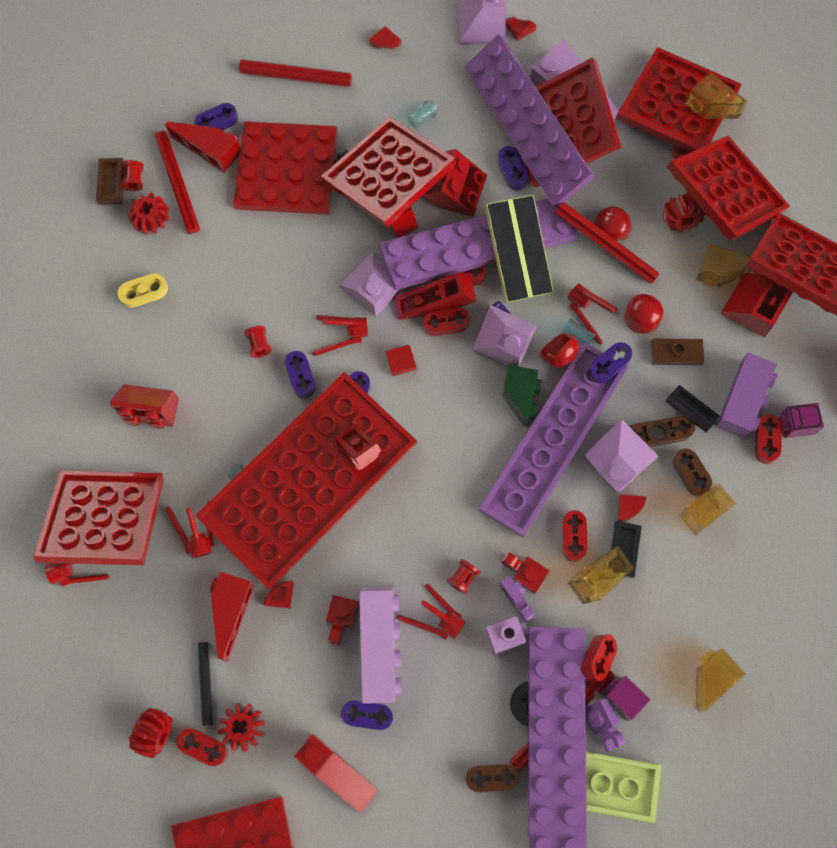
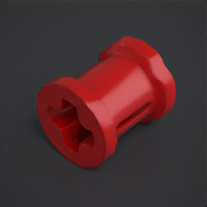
M137 160L124 161V179L121 181L122 188L132 192L142 190L141 173L144 171V164Z
M257 325L245 330L244 334L249 341L251 348L249 354L252 358L264 357L272 352V348L266 340V329L264 326Z
M461 559L459 561L460 566L452 578L448 577L446 581L454 589L466 595L468 592L467 587L473 578L479 576L481 572L468 561Z

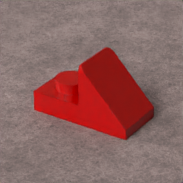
M357 424L335 438L358 470L363 469L378 458V453L381 452L378 444Z

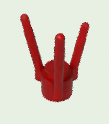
M578 283L568 294L567 299L572 302L569 308L578 315L593 338L601 345L603 341L579 308L586 309L591 302L596 303L611 313L617 312L618 308Z
M317 315L316 319L323 320V324L346 325L348 336H353V338L313 352V355L324 354L353 343H362V337H368L367 318Z
M167 506L166 511L185 546L186 554L190 553L192 559L211 554V547L215 546L213 533L208 528L207 537H205L204 533H198L191 508L186 509L192 531L189 542L172 509Z
M49 563L45 565V573L51 584L60 582L62 587L74 583L109 579L108 574L70 578L69 576L73 575V564Z
M426 584L425 588L448 611L444 614L425 600L421 601L425 608L441 619L438 626L442 629L402 615H397V619L437 634L445 640L448 636L454 640L466 621L460 618L462 615L455 611L429 584Z

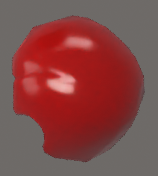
M615 206L604 208L597 214L594 220V224L616 241L626 240L632 230L630 216L623 208Z
M638 294L632 297L624 314L627 326L636 333L648 334L655 331L659 327L664 315L661 301L649 294Z
M563 332L543 347L539 355L548 365L560 368L567 366L575 360L579 352V343L572 333H569L570 336Z

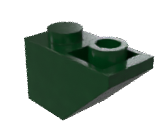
M508 364L502 396L521 423L528 425L529 418H535L537 403L533 402L534 394H539L542 379H537L539 370Z

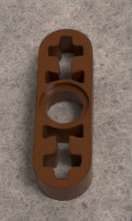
M685 416L628 425L638 436L642 435L643 429H645V436L640 438L643 441L646 439L645 443L649 447L686 441L695 431V424ZM680 423H682L683 427H688L685 434L681 430L673 431L672 437H670V430L676 429ZM651 428H661L664 432V437L662 439L653 438L650 434Z

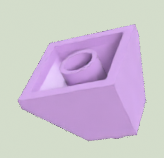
M463 0L458 3L460 45L488 44L498 34L505 40V0Z
M373 252L340 284L341 289L375 317L394 299V296H397L404 289H394L384 261Z
M491 305L472 350L505 366H508V364L520 366L537 326Z
M622 419L584 454L617 492H622L659 457Z

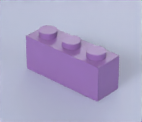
M749 352L745 355L740 363L716 427L742 438H745L750 432L756 431L760 423V418L757 417L759 410L765 408L769 396L765 394L768 387H773L778 375L774 373L777 366L776 363Z

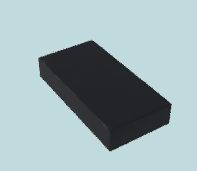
M678 385L665 400L666 403L706 433L720 417L719 414L681 385Z
M620 521L614 522L607 574L627 578L635 577L641 525Z

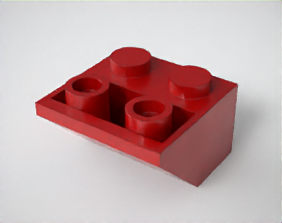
M457 149L446 151L455 158L457 165L423 196L438 208L467 216H474L487 174Z
M744 273L720 314L765 338L775 325L793 292L785 287L778 286L774 281L763 275Z
M123 384L111 399L110 406L126 424L139 426L140 423L149 424L152 428L164 429L165 426L173 427L179 398L172 390Z

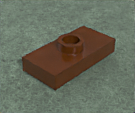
M99 158L96 202L98 205L122 204L123 158Z
M653 338L651 341L652 365L702 366L704 364L703 339Z

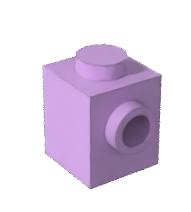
M517 616L487 626L485 629L494 656L525 645V638L529 636L524 621L519 622Z

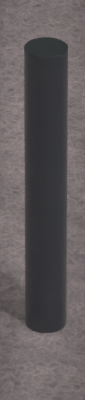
M199 642L198 661L202 726L213 725L209 644L208 642Z

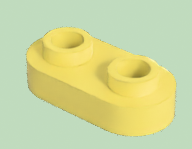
M152 273L123 283L119 287L117 294L124 306L134 308L163 298L168 291V285L163 276ZM155 286H159L157 291H152ZM136 294L133 299H129L130 295Z

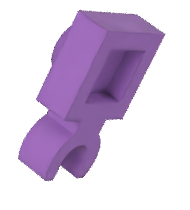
M510 576L502 580L499 587L513 607L517 609L524 622L526 623L534 618L536 614L525 601L523 596L525 590L517 579L513 581Z
M608 698L585 707V716L594 735L601 734L602 746L606 752L626 744L624 736L615 728L620 722Z

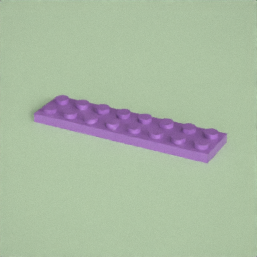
M498 34L464 68L551 204L558 208L562 202L568 200L592 180L595 175L503 37Z
M548 198L535 201L545 249L577 240L579 236L577 230L556 215L557 208L551 204ZM486 215L379 243L381 255L395 290L496 263Z
M585 342L479 508V512L522 538L527 534L628 369L627 366L624 367L606 383L594 382L589 375V370L593 361L603 352ZM607 364L601 369L597 366L596 373L598 375L600 373L605 374L609 365Z
M529 627L528 848H587L585 677L581 671V664L585 659V630L583 628Z

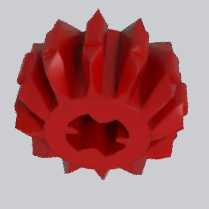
M151 192L147 197L140 193L139 200L132 198L133 205L128 206V220L133 224L135 230H142L147 235L150 230L157 234L158 227L165 229L164 222L169 221V208L164 203L163 198L160 196L155 197Z
M688 192L685 195L679 193L676 198L671 197L670 202L664 204V210L662 211L663 219L670 230H677L679 233L683 230L689 231L692 227H698V223L704 221L705 215L702 208L689 196Z
M239 703L235 704V713L227 708L225 712L229 719H219L221 724H226L225 728L218 730L220 735L227 734L222 740L223 745H227L232 741L231 750L237 751L239 745H241L243 752L248 751V741L252 746H258V741L254 737L255 735L264 737L265 733L258 731V727L266 725L264 720L256 721L261 715V711L256 710L251 714L252 705L247 704L243 711L242 705ZM238 722H247L248 726L244 727L247 728L245 733H237L236 729L239 727L236 725Z
M151 707L142 712L132 728V734L129 737V748L135 753L149 758H154L157 754L161 753L173 728L172 717L164 711Z

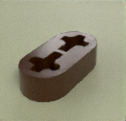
M687 448L679 450L672 461L675 471L690 494L694 496L704 495L712 486V479L693 450ZM682 456L685 459L690 458L689 467L686 464H680L679 461L682 459ZM696 479L698 481H704V485L702 486V488L700 486L695 487L693 485Z
M508 764L475 766L468 770L466 774L467 786L474 792L508 791L515 788L519 782L518 771L515 767ZM503 769H508L509 774H514V780H510L509 785L504 786V781H494V775L503 774ZM477 770L480 771L481 775H490L491 781L482 782L479 788L476 787V783L470 781V777L475 776V771Z

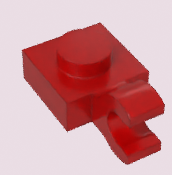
M507 552L501 562L504 566L516 572L512 580L517 579L524 588L534 594L550 572V570L527 556L524 562H522L510 552Z
M336 595L332 596L326 618L327 623L333 624L328 638L329 643L340 645L344 627L353 628L359 601Z

